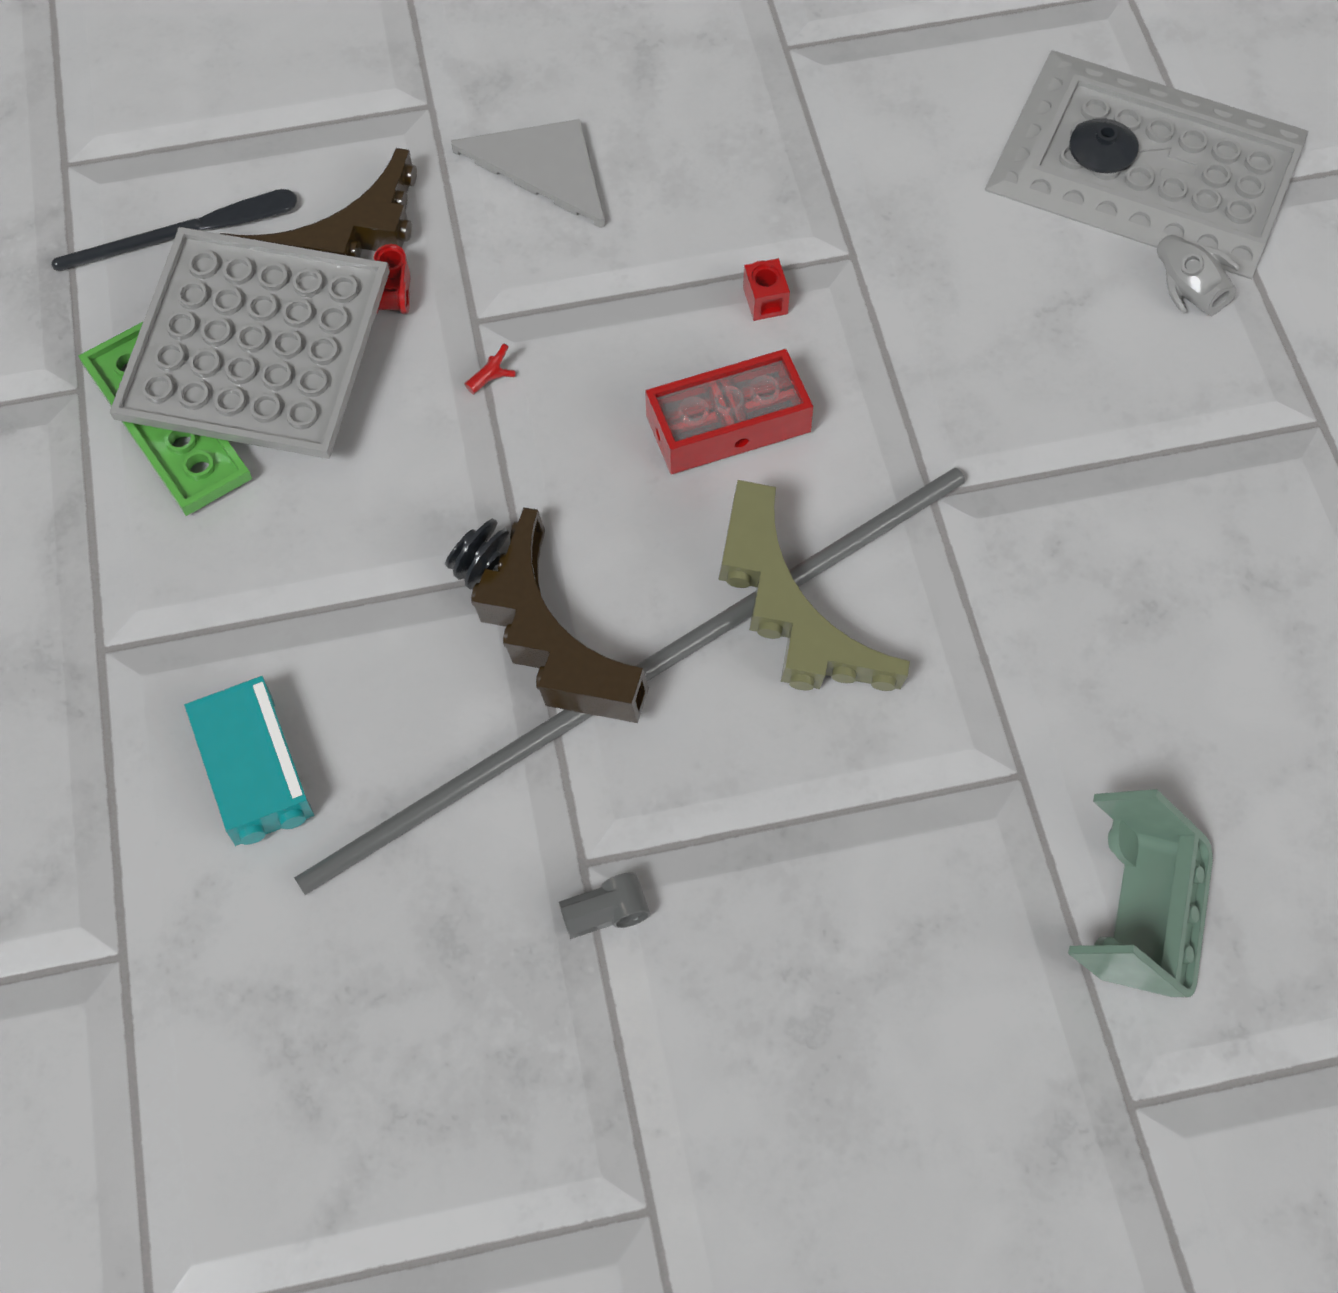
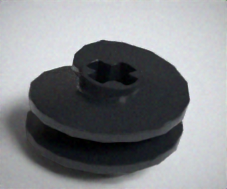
M493 518L485 522L477 531L474 529L468 531L452 549L445 562L448 569H453V576L458 580L464 579L465 586L470 590L473 589L476 583H480L485 569L496 570L500 557L503 555L499 549L506 541L509 531L503 528L490 538L498 524Z

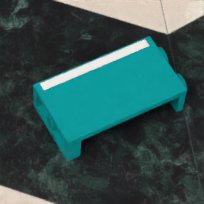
M263 675L184 704L225 830L235 846L257 843L266 834L279 829L296 828L302 825L306 819L314 816L276 714L274 700Z

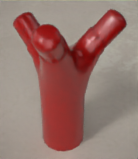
M503 343L496 355L490 356L486 365L464 383L470 393L475 394L493 379L515 377L516 372L514 370L503 369L500 366L509 348L507 344Z

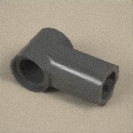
M632 872L609 878L599 889L559 901L570 939L612 925L615 928L630 927L646 920L650 916L636 873Z

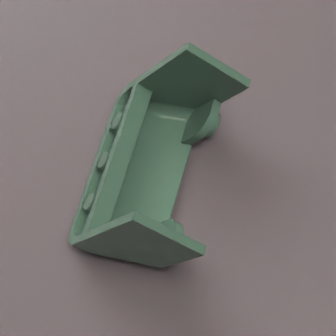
M1158 789L1094 794L1093 802L1113 819L1112 829L1108 833V845L1111 852L1124 864L1114 938L1100 937L1094 945L1069 946L1068 954L1103 981L1168 997H1191L1196 990L1213 864L1211 844L1206 835Z

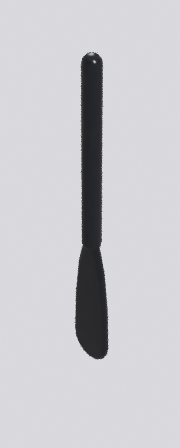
M289 189L273 190L214 210L198 219L193 218L56 257L52 260L51 265L56 271H64L175 239L179 227L201 231L238 225L283 214L295 207L297 196Z

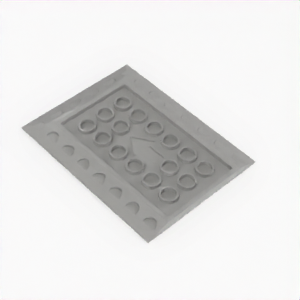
M1051 50L984 191L1156 248L1159 242L1166 236L1171 234L1177 235L1194 244L1220 250L1236 262L1239 267L1238 270H1234L1226 265H1221L1225 271L1252 279L1297 164L1308 130ZM1106 118L1118 121L1131 129L1135 134L1139 144L1137 157L1132 165L1120 172L1098 173L1081 166L1070 152L1069 141L1073 130L1079 124L1091 119Z

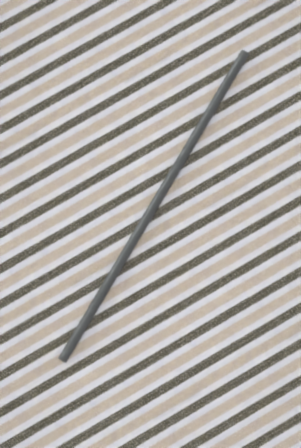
M958 468L949 470L789 570L793 580L798 587L963 485L965 478ZM756 591L635 666L643 668L646 680H651L752 616ZM569 710L561 711L300 873L294 879L304 895H307L593 715Z

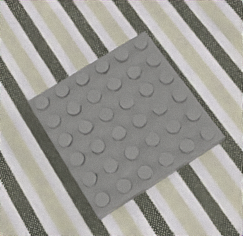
M179 227L110 409L111 416L114 420L330 459L390 272L388 263Z

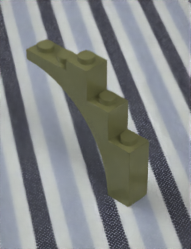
M737 480L718 580L726 581L730 586L736 588L757 587L749 630L756 631L760 636L769 639L788 638L780 682L790 683L789 685L794 689L809 691L813 688L820 689L825 675L832 676L833 680L840 683H854L855 681L869 683L873 688L881 691L901 689L908 677L910 661L892 657L868 648L844 634L812 606L793 580L784 561L777 538L774 511L776 487Z

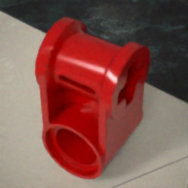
M395 244L383 245L375 252L374 260L387 262L390 272L377 313L379 310H400L402 314H408L411 277L405 251Z

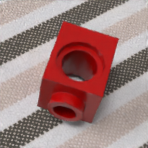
M779 258L767 261L760 260L744 265L743 289L753 321L787 315L790 290Z

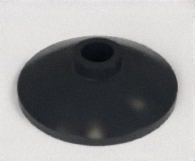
M1096 118L1079 124L1073 130L1069 141V149L1073 158L1086 169L1098 173H1116L1133 164L1138 154L1139 144L1135 134L1124 124L1112 119Z

